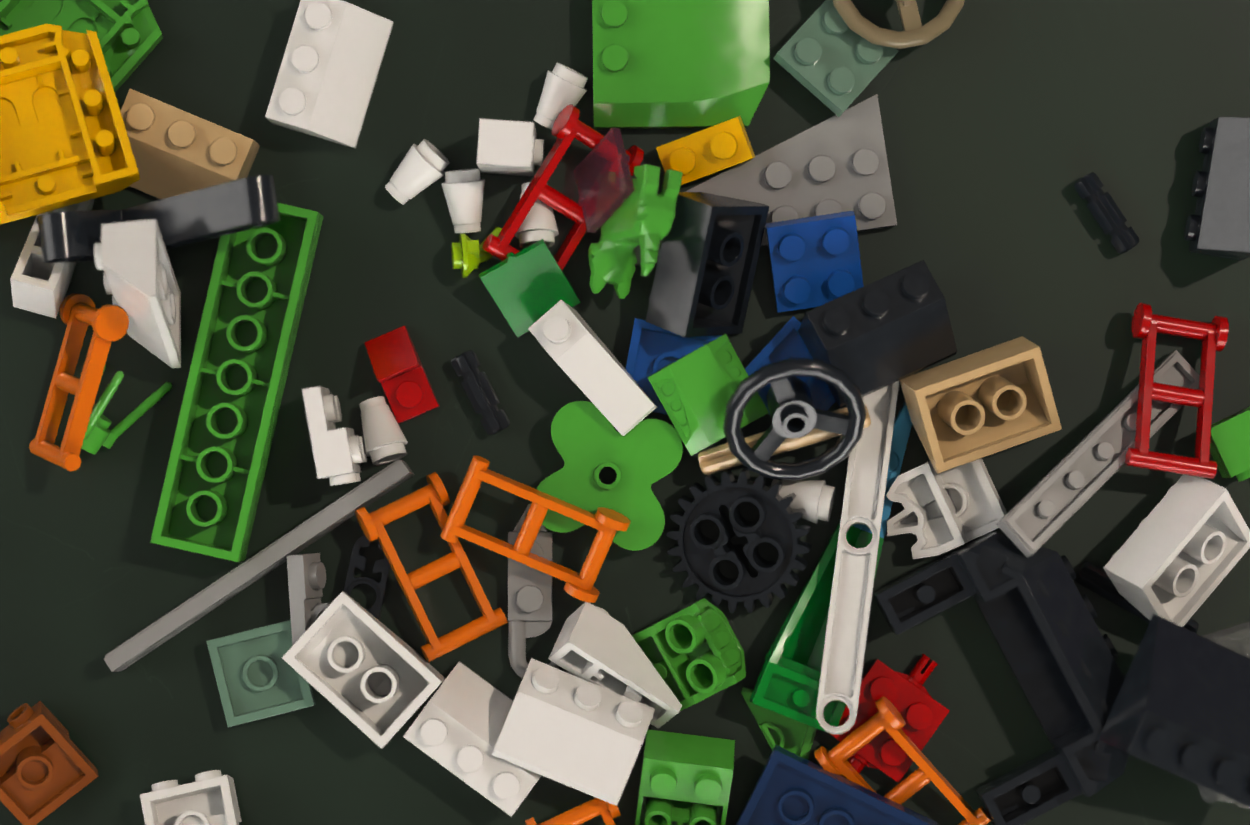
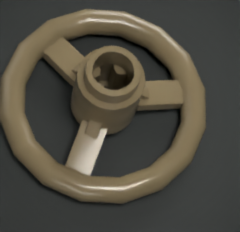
M833 0L834 7L849 29L872 44L896 49L924 45L938 37L951 27L965 0H947L938 15L922 26L916 0H895L903 31L899 32L879 28L864 18L851 0Z

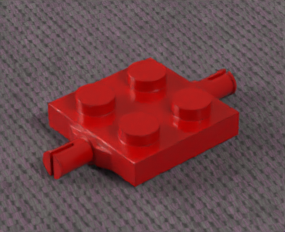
M922 654L919 661L909 675H907L906 673L892 670L875 658L861 680L857 718L854 726L843 734L832 736L840 742L879 711L875 702L884 696L902 715L906 724L901 730L922 751L950 711L934 700L926 688L922 686L938 664L925 654ZM847 705L838 726L844 725L849 719L850 711ZM886 730L882 731L847 760L859 774L865 766L881 770L897 783L900 782L914 762Z

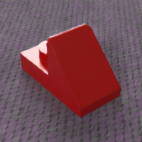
M405 325L364 342L377 381L383 387L398 424L440 407Z

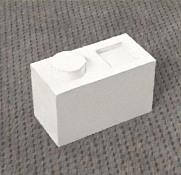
M480 119L477 166L480 172L534 176V166H541L544 158V139H536L537 132L534 122Z

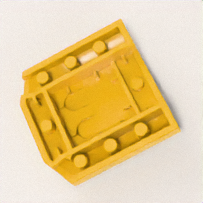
M46 23L0 36V225L120 192L140 180L96 31L86 30L87 34L63 30L62 26Z

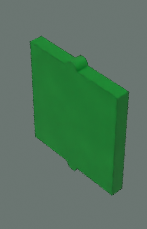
M543 239L516 254L508 253L506 255L507 259L479 274L483 284L517 337L528 332V328L561 299L571 307L581 303Z

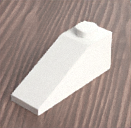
M95 199L36 216L10 278L13 307L56 319L60 305L70 285L76 262L44 263L37 217L64 211H91Z
M562 299L528 328L552 359L622 436H625L657 408L579 313Z
M588 602L583 603L566 619L548 658L549 660L574 676L655 708L650 724L658 729L680 712L682 704L624 624L611 617L603 608Z

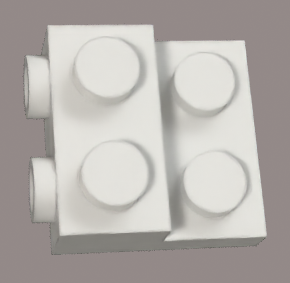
M321 386L302 389L317 478H329L330 486L361 481L360 463L367 462L363 436H355L354 429L346 427L336 429L335 423L342 421L338 396H333L328 388Z
M211 770L196 774L195 782L178 785V780L158 782L151 785L152 792L140 794L145 825H239V822H242L234 779L227 774L222 775L221 770Z

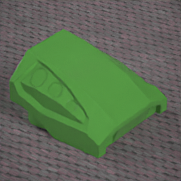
M724 334L648 377L651 386L690 456L725 438L723 424L727 402L740 382L748 377V374L731 345L728 336ZM758 392L753 395L743 410L741 428L769 413Z
M705 598L632 634L634 640L682 704L680 711L738 683L746 677L744 650L724 613Z

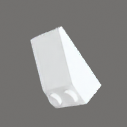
M344 591L336 597L282 657L285 662L381 749L446 679L412 647Z

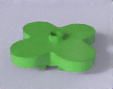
M574 401L566 404L556 413L551 424L552 441L564 460V467L546 477L536 489L594 514L598 507L617 511L626 516L631 522L627 531L617 530L613 542L624 549L632 551L643 550L652 546L660 538L664 530L665 515L651 486L656 481L670 474L681 460L683 444L677 430L666 421L645 419L625 436H622L593 403ZM604 467H612L616 471L617 478L612 484H604L600 481L599 473ZM548 509L542 523L549 530L559 533L571 532L585 525Z

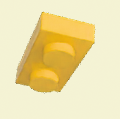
M741 116L656 147L664 172L669 169L682 172L681 185L756 158Z

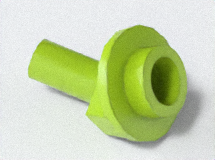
M496 227L490 234L498 237L502 228ZM460 233L459 242L451 243L453 269H461L462 277L465 278L474 269H478L480 263L488 261L493 255L482 249L485 240L479 245V240H471L465 233Z

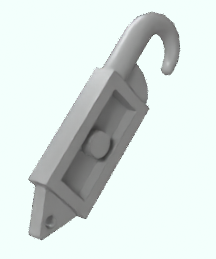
M528 504L513 532H508V543L514 545L531 504ZM541 525L530 552L553 562V532H548L546 527ZM508 558V657L512 669L519 677L523 678L528 667L526 661V638L536 637L545 633L552 624L553 576ZM552 661L548 664L557 669L559 668V666Z

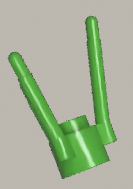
M117 371L94 409H92L82 449L96 455L102 445L110 449L125 430L172 389V384L170 382L164 383L112 430H109L108 428L112 422L102 413L124 377L122 371Z

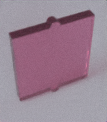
M612 127L574 170L580 197L578 204L582 206L587 232L595 233L635 190L628 164L630 157L625 152L619 128Z

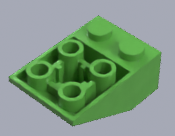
M648 729L645 738L634 825H725L734 770L735 740Z

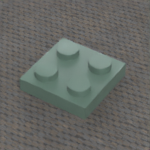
M825 0L776 53L773 59L840 117L895 57L898 50L872 44L849 29L834 7L833 0Z
M291 619L206 641L228 727L316 705L311 684L282 659L293 646Z

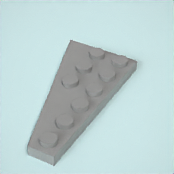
M876 94L846 109L840 117L835 115L756 155V158L742 162L685 191L704 192L768 205L769 211L766 223L854 211L857 232L897 226L878 95ZM766 226L761 246H768ZM662 240L660 241V244H659V250H660V248H661ZM640 245L634 248L638 260L635 265H641Z

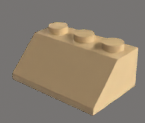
M129 89L120 110L140 175V180L130 185V187L158 199L247 178L260 147L251 138L133 89Z
M1023 336L899 380L911 422L937 473L1062 430L1040 346Z

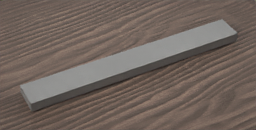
M397 459L104 655V661L111 672L123 671L286 562V556L298 554L353 517L355 510L363 506L365 508L413 477L414 473L405 461Z

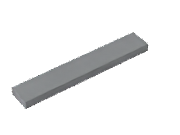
M1177 350L1170 353L1154 369L1153 382L1199 390L1200 375ZM1139 384L996 524L1027 558L1033 555L1125 464L1127 449L1135 448ZM1152 400L1150 438L1183 405Z

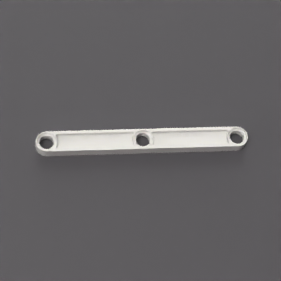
M900 381L862 397L868 409L871 425L863 428L862 437L849 454L816 706V718L820 727L834 735L849 731L854 726L857 718ZM855 524L866 525L872 532V540L864 548L852 547L846 539L847 531ZM840 701L848 706L850 716L844 725L834 727L825 721L823 711L828 703Z

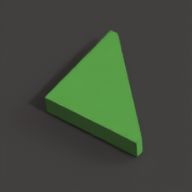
M743 687L741 694L772 751L775 745L808 760L817 728L751 703L749 700L753 689Z

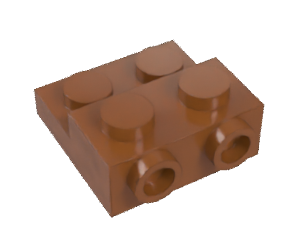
M41 700L33 707H30L28 703L17 707L7 719L9 725L0 731V801L22 825L38 824L99 776L98 769L69 738V731Z

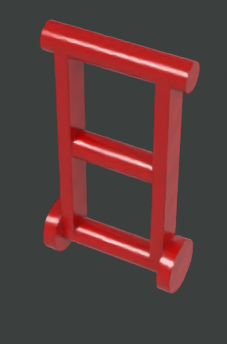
M572 104L567 105L560 112L552 127V135L557 137L556 142L498 237L490 234L486 238L482 249L501 261L507 259L506 255L510 252L514 254L520 252L509 244L538 199L575 222L554 256L563 270L600 210L604 191L602 178L589 201L583 207L546 184L573 139H577L612 161L606 173H620L623 180L634 175V167L641 164L644 151L636 145L631 146L627 150L580 121V110Z
M1139 303L1137 305L1132 320V335L1134 338L1142 339L1135 448L1127 449L1125 456L1126 465L1209 479L1215 478L1217 462L1209 460L1216 351L1221 352L1227 342L1229 332L1227 317L1215 316L1211 323L1152 314L1150 304ZM1157 333L1202 340L1199 390L1153 382ZM1152 400L1198 407L1195 458L1149 451Z

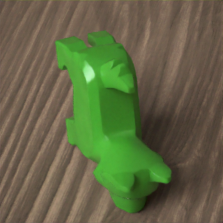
M648 164L635 166L634 175L637 179H626L624 188H620V173L610 172L603 174L602 184L604 185L599 214L601 237L597 243H591L588 250L589 267L591 270L589 285L592 293H599L607 283L614 286L619 299H625L630 292L631 279L636 269L635 264L638 261L634 250L638 245H640L641 275H649L657 260L660 241L668 235L672 228L676 200L680 192L682 172L671 169L665 170L661 194H657L660 167Z

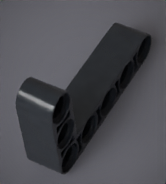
M273 175L242 178L122 210L64 211L37 217L44 263L95 261L94 244L101 242V224L156 219L166 250L281 221Z

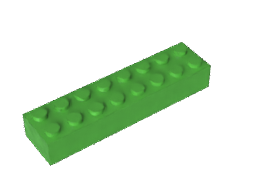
M278 203L280 222L220 237L150 543L234 562L245 561L324 217L319 212Z

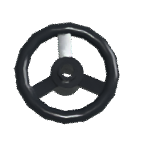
M788 358L764 365L740 382L727 402L723 431L731 453L748 470L770 479L802 480L827 472L849 456L862 437L866 409L860 388L842 369L819 359ZM795 376L815 377L833 385L844 397L848 415L816 409L808 385ZM770 383L771 386L767 392L766 400L772 424L751 448L746 443L741 429L743 410L753 395ZM813 429L842 434L833 447L816 458L798 463L774 462L769 459L786 438H800L810 433Z

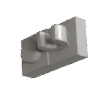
M320 553L286 556L292 645L297 642L332 603L321 604V597H323L322 589L326 584V569L320 560Z

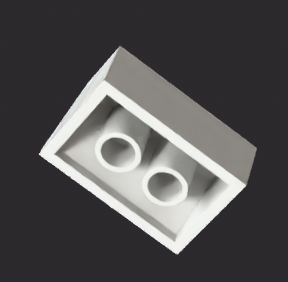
M300 0L265 118L272 124L356 149L394 22L343 0Z
M149 219L101 224V242L94 244L95 264L97 270H103L105 292L107 295L112 294V305L121 307L128 315L129 327L127 334L171 368H181V293L157 220Z
M1183 474L1169 488L1166 495L1151 513L1141 521L1138 528L1121 548L1112 555L1103 569L1118 593L1147 619L1151 621L1153 614L1184 627L1249 550L1250 530L1226 488L1203 477Z
M531 658L492 755L617 806L643 744L655 708Z
M460 661L403 736L511 817L542 776L492 755L513 700Z

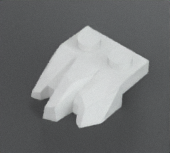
M982 458L941 473L935 472L931 461L897 476L886 494L890 501L902 503L904 507L903 511L887 521V536L906 533L915 534L918 541L911 547L913 559L939 556L999 528L996 524L1007 514Z

